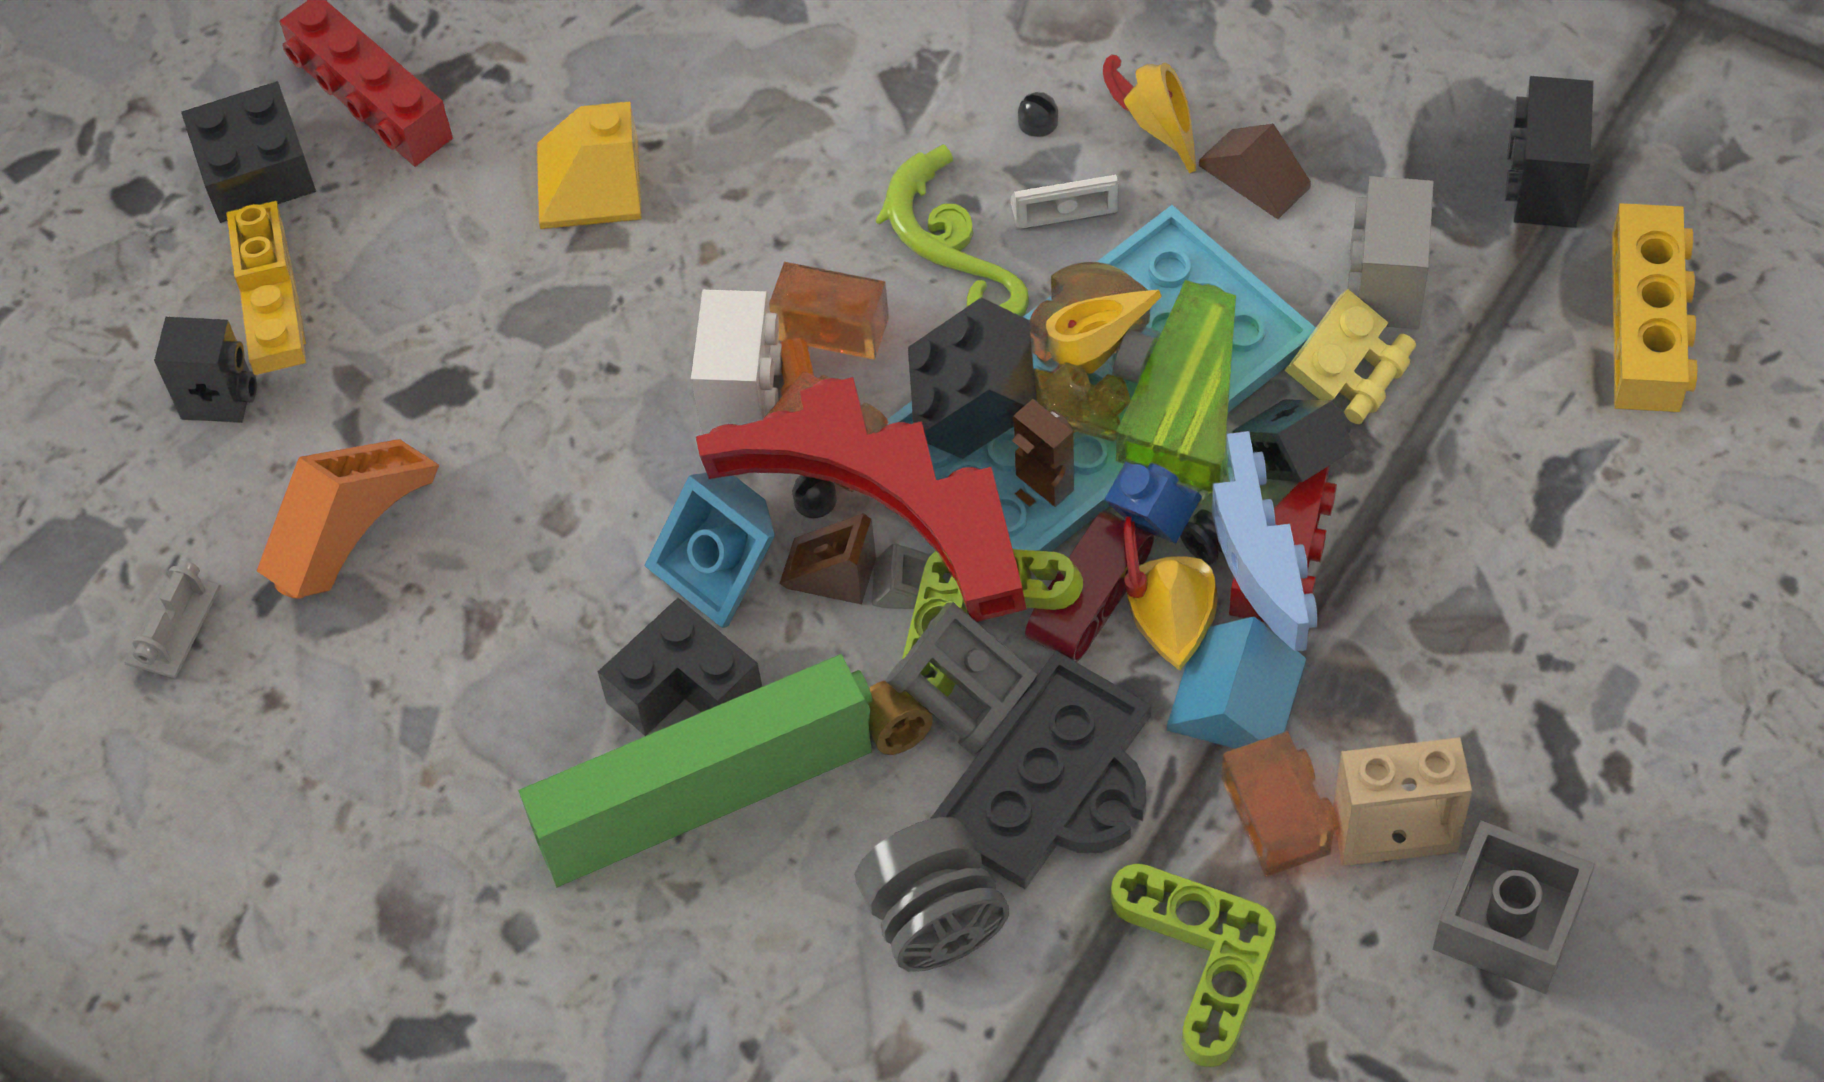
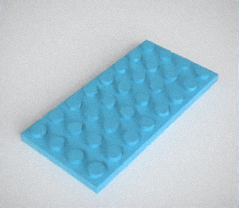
M1173 205L1024 316V318L1029 320L1034 377L1039 376L1045 380L1059 365V363L1053 360L1047 346L1048 332L1046 330V321L1055 312L1068 305L1087 299L1129 292L1159 290L1162 296L1132 325L1140 324L1163 333L1156 359L1146 379L1137 384L1112 374L1121 341L1111 357L1094 373L1088 374L1083 372L1073 384L1058 393L1046 396L1036 394L1037 402L1048 411L1055 410L1067 419L1073 429L1074 491L1054 507L1016 476L1015 450L1019 446L1012 441L1014 439V427L964 459L927 444L936 480L947 478L952 472L962 468L974 467L984 469L992 467L1012 549L1052 552L1094 519L1101 511L1110 506L1104 499L1125 461L1131 464H1141L1148 468L1150 463L1159 466L1164 464L1286 368L1316 328ZM912 401L868 434L880 432L883 427L892 423L905 422L913 424ZM1022 488L1036 500V503L1028 506L1014 493Z

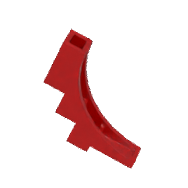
M853 377L842 380L828 378L815 383L813 387L799 390L804 410L796 412L776 411L765 416L763 420L743 425L724 424L715 427L707 434L695 436L699 456L709 479L747 473L798 474L836 482L874 498L908 521L937 551L959 587L969 616L976 622L1027 610L992 467L984 469L974 467L962 468L952 472L947 478L936 480L922 421L913 424L905 422L892 423L883 427L880 432L868 434Z

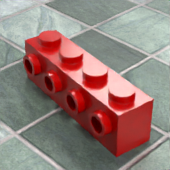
M307 0L279 20L286 40L282 47L291 62L309 73L327 94L334 95L359 122H364L378 134L387 147L392 150L395 149L414 167L453 139L443 101L328 1Z

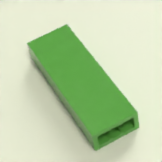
M839 654L519 789L518 792L536 842L556 888L872 753L869 734L870 707L868 703L872 702L873 699L862 672L857 670L851 673L842 654Z

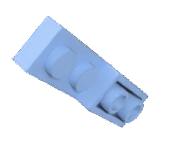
M1249 431L1227 434L1225 458L1229 482L1213 484L1212 516L1218 540L1232 574L1257 614L1295 652L1304 651L1307 648L1309 628L1317 627V609L1313 593L1304 594L1301 579L1308 576L1304 545H1294L1290 524L1276 525L1272 499L1262 500L1260 485H1266L1265 460L1263 452H1253Z

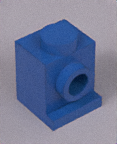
M1125 461L1104 500L1124 519L1126 516H1131L1136 526L1176 544L1202 495L1195 490L1177 484L1179 478L1157 464L1150 463L1148 468L1141 464H1131Z

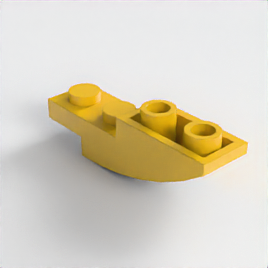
M277 201L260 205H248L239 210L226 212L234 276L240 291L248 357L254 375L305 364L304 345L306 344L303 320Z

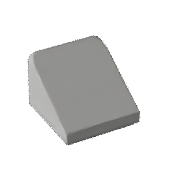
M896 543L890 545L875 561L872 605L881 608L914 609L924 567L931 555Z

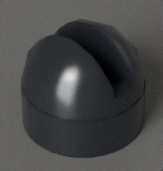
M1033 92L1026 95L1021 101L1018 108V125L1025 134L1033 137H1043L1056 129L1058 125V108L1054 99L1048 94Z
M802 475L795 480L792 490L793 501L796 510L801 515L808 518H821L828 515L834 509L837 497L833 482Z

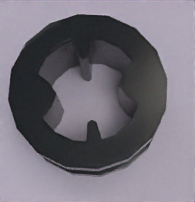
M1201 509L1194 515V523H1187L1180 538L1195 558L1202 559L1208 565H1211L1218 559V551L1223 552L1218 540L1212 512Z

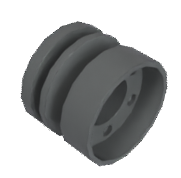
M937 817L915 823L894 833L876 845L861 860L855 871L856 884L873 916L883 920L881 923L882 935L885 941L891 944L893 957L898 966L908 972L935 969L969 955L998 933L1009 917V905L1003 894L996 890V881L992 874L980 868L982 866L981 853L965 823L957 818Z

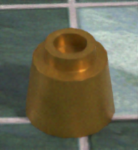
M886 681L877 682L869 688L873 699L872 702L868 703L870 707L869 729L880 752L887 755L903 753L916 746L925 738L931 729L933 718L932 714L906 691L898 693Z

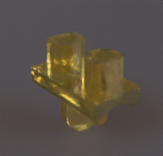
M1067 362L1055 373L1034 369L1037 402L1046 410H1055L1063 415L1070 423L1073 434L1079 432L1115 441L1123 433L1118 414L1131 402L1123 378L1107 374L1096 385L1091 384L1087 373L1080 366Z

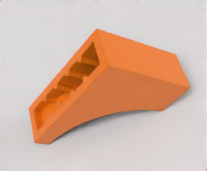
M401 439L299 457L256 571L272 581L278 592L291 598L301 599L305 596L330 591L348 555L367 529L382 513L403 496L422 486L432 484L439 464Z

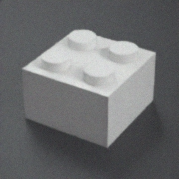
M702 289L691 373V383L702 435L709 433L720 425H743L763 420L768 414L778 411L779 393L778 388H773L774 375H782V344L778 343L779 316L778 313H770L766 291Z

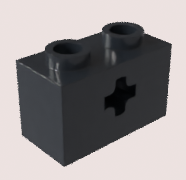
M165 316L154 362L181 420L243 423L247 403H252L256 396L257 380L253 371H249L244 359L243 344L241 341L236 340L229 320Z
M1284 399L1232 430V433L1249 431L1253 452H1263L1266 479L1303 482L1355 450L1348 435L1351 430L1349 421L1344 412L1334 405L1332 400Z

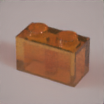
M785 261L769 302L770 313H778L779 341L802 338L809 347L874 360L889 319L886 281Z
M1288 731L1223 753L1221 780L1265 877L1330 855L1334 831L1338 830L1335 810L1327 797L1319 798L1312 783L1315 781V772L1311 759L1304 748L1296 749Z

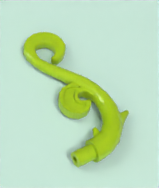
M942 144L925 155L922 152H918L899 166L891 177L882 209L875 219L876 223L880 225L890 219L893 230L902 242L916 254L934 264L1002 283L1008 289L1011 297L999 306L1023 317L1029 305L1028 289L1023 281L1010 271L996 264L961 252L962 249L969 245L973 237L972 219L965 208L957 204L943 203L931 211L928 218V231L932 233L937 230H945V233L941 235H934L925 231L915 219L912 204L915 194L918 192L921 196L925 195L926 182L935 178L934 172L953 162V156L948 147ZM977 280L969 289L967 306L979 298H983V293L987 289V283L984 280Z

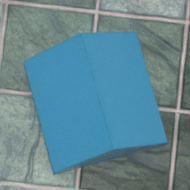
M1255 617L1209 627L1198 649L1186 663L1167 723V731L1277 760L1305 667L1306 657L1298 651L1295 652L1272 630Z

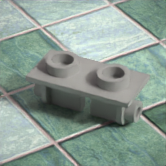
M181 560L178 566L170 567L167 573L168 577L138 636L132 642L133 646L124 662L125 665L176 679L221 585L200 579L198 577L200 569L192 562Z

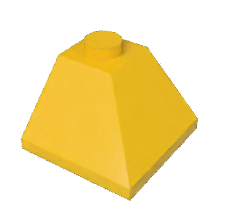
M630 101L579 106L537 142L540 229L642 219L638 137Z

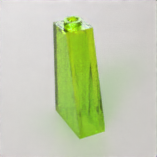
M1188 280L1184 281L1116 431V462L1124 464L1126 461L1131 464H1141L1148 468L1150 463L1157 464L1175 474L1179 478L1178 482L1212 493L1214 483H1223L1236 295L1227 293L1214 285H1201Z

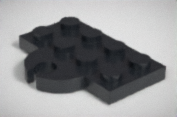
M1055 651L930 819L954 817L965 823L981 853L982 864L1023 889L1027 888L1057 845L1077 853H1102L1124 844L1131 838V828L1123 821L1104 819L1100 816L1097 809L1106 801H1120L1128 807L1133 818L1143 821L1146 812V780L1137 762L1125 751L1151 717V705Z

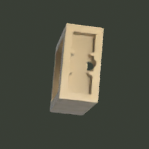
M1460 737L1341 751L1332 817L1342 866L1458 853L1472 794ZM1414 784L1416 789L1407 791L1402 785ZM1397 833L1402 834L1406 840L1402 843H1397L1393 840L1392 836Z

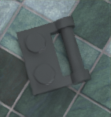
M952 602L946 603L909 653L892 669L886 682L898 693L906 691L960 737L958 743L969 753L975 754L986 744L1038 674ZM928 662L932 663L984 708L978 718L975 720L920 674Z

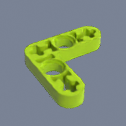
M1013 549L1027 608L1064 609L1078 599L1083 589V578L1078 568L1067 556L1058 552ZM937 551L932 553L924 567L902 659L909 653L928 628L930 621L939 614L946 603L954 602L968 614L954 578L951 576L949 583L943 578L944 573L950 572ZM1060 571L1065 579L1064 581L1055 582L1052 590H1049L1040 581L1054 580L1057 572ZM1031 572L1037 577L1038 580L1031 579ZM928 662L920 674L922 676L928 675L932 667L937 672L936 678H927V680L948 697L952 693L955 683L932 663Z
M1136 863L1123 867L1114 876L1111 886L1112 907L1121 919L1211 951L1184 1020L1182 1046L1187 1057L1197 1065L1204 1067L1220 1066L1228 1061L1235 1051L1273 950L1276 932L1274 916L1267 908L1258 903L1148 865ZM1137 884H1142L1147 887V897L1142 896L1138 904L1129 902L1128 891H1133ZM1164 892H1169L1171 895L1168 898L1166 915L1159 914V902L1163 903ZM1191 900L1199 901L1207 907L1210 916L1200 925H1187L1177 917L1176 910L1179 905ZM1223 911L1227 913L1226 924L1223 923L1222 934L1219 935L1214 932L1218 928L1219 912ZM1248 922L1258 925L1259 935H1254L1250 943L1239 940L1240 930H1244ZM1225 971L1236 972L1245 980L1247 987L1238 996H1222L1213 988L1212 981L1215 976ZM1213 1009L1222 1013L1218 1032L1220 1040H1214L1210 1048L1200 1045V1034L1197 1032L1204 1033L1207 1030L1212 1018Z

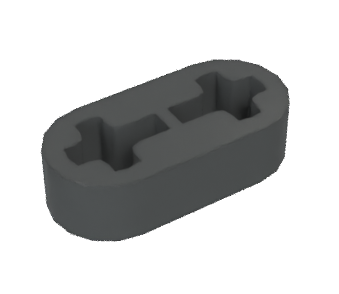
M1135 324L1129 328L1119 348L1112 374L1137 384L1146 379L1156 359L1163 333L1140 324Z

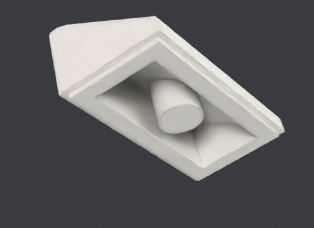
M1117 175L1015 191L1011 196V206L1016 228L1022 229L1118 212Z

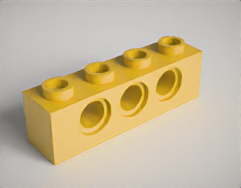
M1619 203L1612 232L1614 409L1680 412L1686 391H1695L1698 366L1696 359H1688V347H1693L1695 342L1696 316L1687 314V303H1692L1694 296L1695 274L1694 271H1686L1685 260H1690L1692 256L1693 229L1684 228V206Z

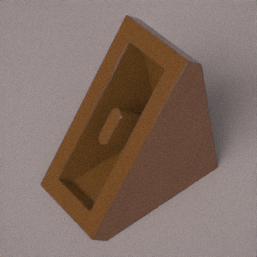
M1274 123L1231 129L1199 159V167L1276 219H1279L1311 187V181Z
M862 513L795 537L779 584L789 590L862 605L876 561L872 519Z

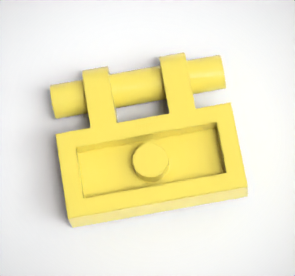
M1347 289L1336 299L1288 365L1285 372L1319 400H1333L1339 392L1351 401L1344 411L1347 419L1352 423L1362 424L1369 412H1377L1386 399L1385 390L1393 378H1401L1410 365L1409 356L1415 349L1416 343L1410 336L1399 334L1392 345L1385 344L1378 337L1389 322ZM1363 358L1375 367L1367 379L1361 378L1354 372Z

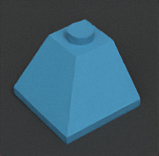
M707 473L689 475L644 566L721 628L728 627L775 537L766 500L735 476L709 479Z

